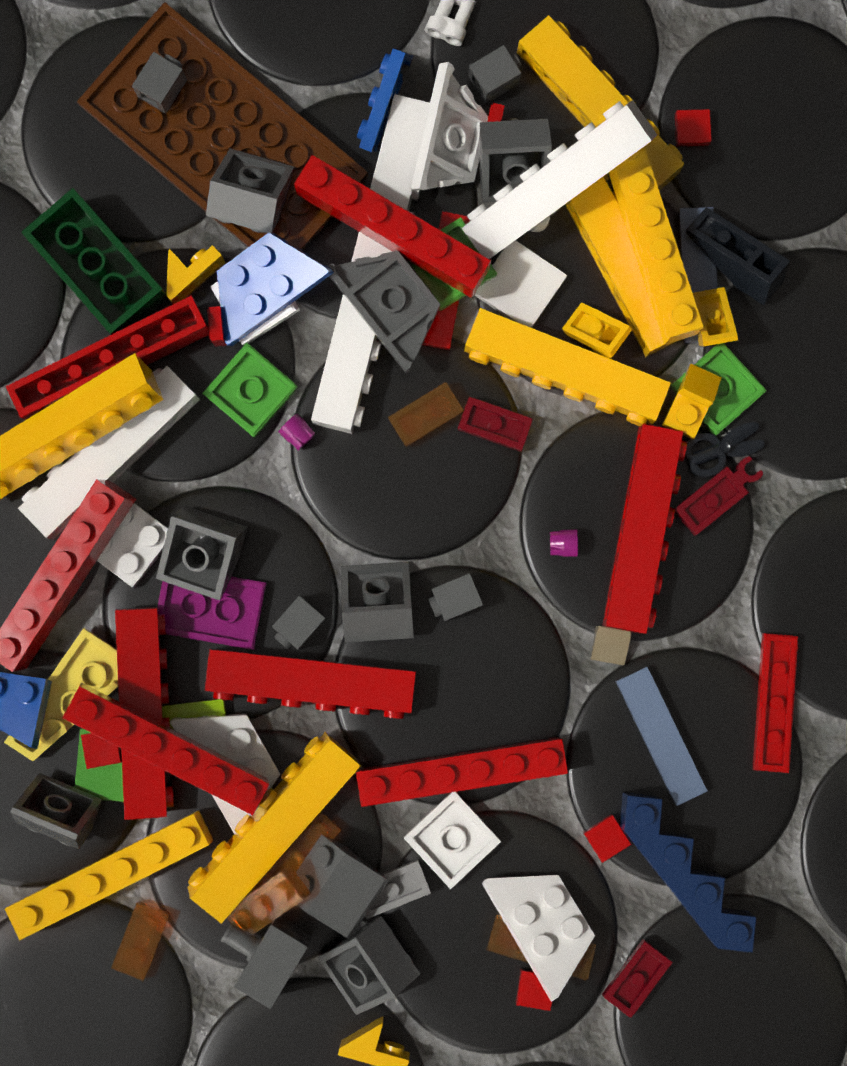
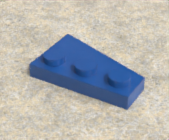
M0 672V730L25 745L38 749L52 681Z

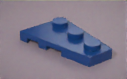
M394 48L391 55L385 54L379 73L384 74L380 87L375 86L368 102V106L372 107L369 119H363L358 130L357 138L361 140L359 148L370 152L377 151L387 125L391 106H389L390 99L393 100L394 94H399L403 84V74L400 71L403 64L410 67L413 55Z

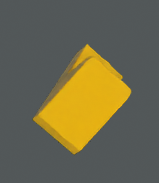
M213 245L208 250L205 248L199 250L191 258V265L188 268L170 249L168 250L166 296L172 304L187 298L225 264L222 255Z
M721 287L694 292L693 296L703 324L702 330L698 333L699 346L704 347L737 341L738 335L725 288Z
M582 302L562 328L567 336L587 345L595 353L607 358L614 356L633 330L629 325Z
M690 364L662 426L683 431L684 436L694 439L708 408L714 403L722 377Z
M382 1016L341 1040L338 1055L375 1066H408L410 1052L404 1051L405 1047L395 1042L385 1041L384 1045L378 1043L384 1019Z

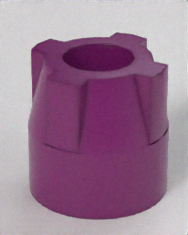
M298 413L291 417L278 431L298 451L315 434Z
M577 529L550 532V555L578 557Z

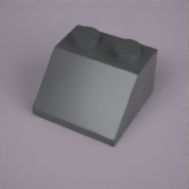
M229 149L210 180L206 216L215 218L222 223L244 226L254 232L272 233L281 217L294 173V166Z
M183 506L171 516L156 579L220 601L239 561L248 527Z
M409 562L341 566L342 619L345 643L414 638Z
M38 773L12 806L10 813L15 823L25 826L33 832L58 840L64 845L80 849L92 831L102 799Z
M321 834L283 891V894L306 913L350 939L389 880L343 843Z
M382 916L355 930L350 939L345 937L317 957L356 1015L395 998L420 975L411 957L405 952Z

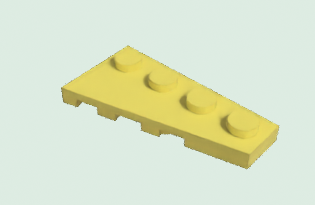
M85 627L48 678V680L52 681L38 749L31 748L10 735L4 742L31 761L38 758L74 725L62 717L81 682L107 696L118 687L117 649Z

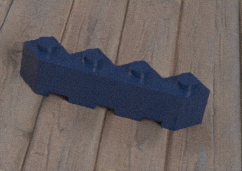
M623 792L619 826L708 939L718 949L753 953L756 917L746 910L722 908L725 878L718 872L691 869L694 840L688 834L659 831L662 799L658 796Z

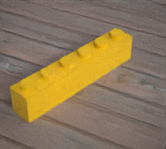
M548 15L519 40L517 54L584 127L592 122L596 128L606 120L603 115L604 112L619 101L625 106L632 99L628 95L622 96L614 87L615 82L605 70L599 71L592 63L593 59L590 53L583 46L580 45L578 47L569 38L570 33L565 25L560 21L555 22ZM647 119L657 136L645 145V149L660 191L680 173L684 162L679 150L672 144L667 145L659 136L660 131L657 126Z
M644 146L608 173L663 343L666 345L697 335L702 330L703 324Z
M606 174L565 205L628 325L633 329L632 332L645 357L675 342L666 345L663 343L615 192L610 190L606 182L609 179L608 174Z
M482 308L479 309L464 349L465 352L470 353L469 358L477 363L487 365L490 361L501 366L500 370L508 375L519 377L520 374L531 377L533 378L532 383L538 387L548 390L551 389V386L564 390L563 395L571 400L582 402L584 398L596 403V409L608 414H614L615 411L627 415L626 420L638 426L646 423L652 425L657 420L671 384L668 381Z
M134 353L0 436V499L164 400L152 370Z
M326 732L320 738L316 736L308 743L304 750L306 754L297 764L293 762L285 769L281 776L282 781L274 790L270 788L265 792L255 813L252 816L245 815L235 827V832L237 833L228 842L222 841L213 851L211 856L213 859L205 868H198L188 881L189 886L187 887L190 899L221 924L361 766L351 753Z
M198 810L6 907L5 911L19 940H22L210 845L214 840Z

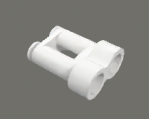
M441 0L435 15L430 16L425 32L434 38L443 39L451 45L461 46L467 33L465 27L476 1ZM456 4L460 7L455 19L449 18L450 11L453 5Z

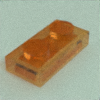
M445 382L392 414L388 419L405 447H408L462 414L464 410Z
M138 901L111 969L144 981L171 913Z

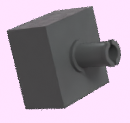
M510 117L503 121L480 122L482 202H496L493 195L508 184L513 189L521 184L523 180L520 178V175L533 165L537 164L541 169L550 162L547 155L552 152V143L548 119L519 120Z
M278 914L264 937L260 936L259 939L235 925L234 922H231L221 942L247 956L246 960L248 961L234 987L271 1009L308 948L312 935Z

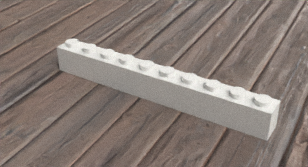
M394 94L370 189L409 212L412 199L418 200L420 190H411V185L430 103ZM359 232L351 262L368 256L371 258L378 257L383 253L392 251ZM344 295L340 304L311 421L314 425L352 434L354 426L360 427L365 407L360 406L363 393L369 394L373 375L368 374L371 361L377 362L381 342L376 341L377 336Z

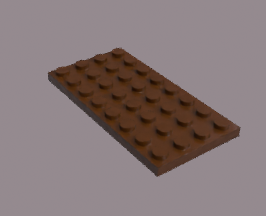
M166 2L160 6L77 101L81 108L205 212L207 210L210 180L229 149L294 166V173L281 217L272 233L277 234L285 239L288 244L302 251L333 217L296 193L294 183L311 155H314L361 184L368 177V172ZM153 52L163 58L165 54H168L178 60L183 65L182 69L187 79V82L166 114L138 98L132 87ZM213 218L247 248L267 234L265 232H254L250 228L233 223H222Z

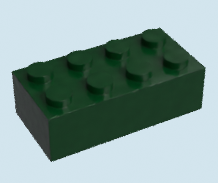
M74 188L69 190L21 232L111 335L144 319L168 298L163 289Z

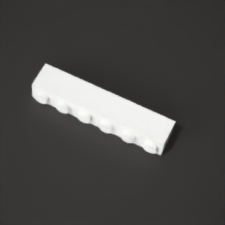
M633 100L625 106L620 101L603 113L606 118L604 122L596 128L592 122L575 134L577 142L569 148L564 143L547 155L550 160L549 163L541 169L537 164L533 165L520 175V178L523 180L521 184L514 189L508 184L493 195L496 202L490 207L486 208L484 204H481L469 213L467 217L470 222L462 230L478 252L488 259L492 258L651 142L657 134Z
M168 366L163 370L158 368L153 372L164 400L101 437L90 446L78 451L65 464L55 465L47 474L49 479L40 488L35 486L23 496L22 501L24 503L18 509L46 538L54 540L63 532L96 479L110 480L114 483L200 400Z

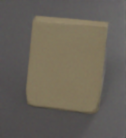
M596 626L590 660L625 665L632 632Z

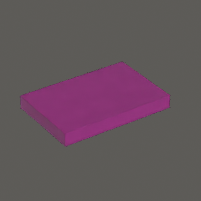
M231 577L223 597L219 601L162 581L158 601V614H165L166 634L255 650L267 583Z

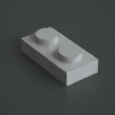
M418 859L382 873L389 881L365 917L366 919L431 894Z

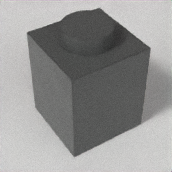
M503 45L469 65L468 77L484 103L487 104L518 86L523 68L516 54L513 52L509 54Z
M153 52L132 85L137 97L166 114L187 82L182 69L183 65L168 54H165L163 58Z
M470 573L433 588L431 591L434 596L428 598L435 617L442 615L444 621L483 605Z
M298 596L272 626L277 631L274 638L288 650L292 646L300 650L327 618L303 597Z

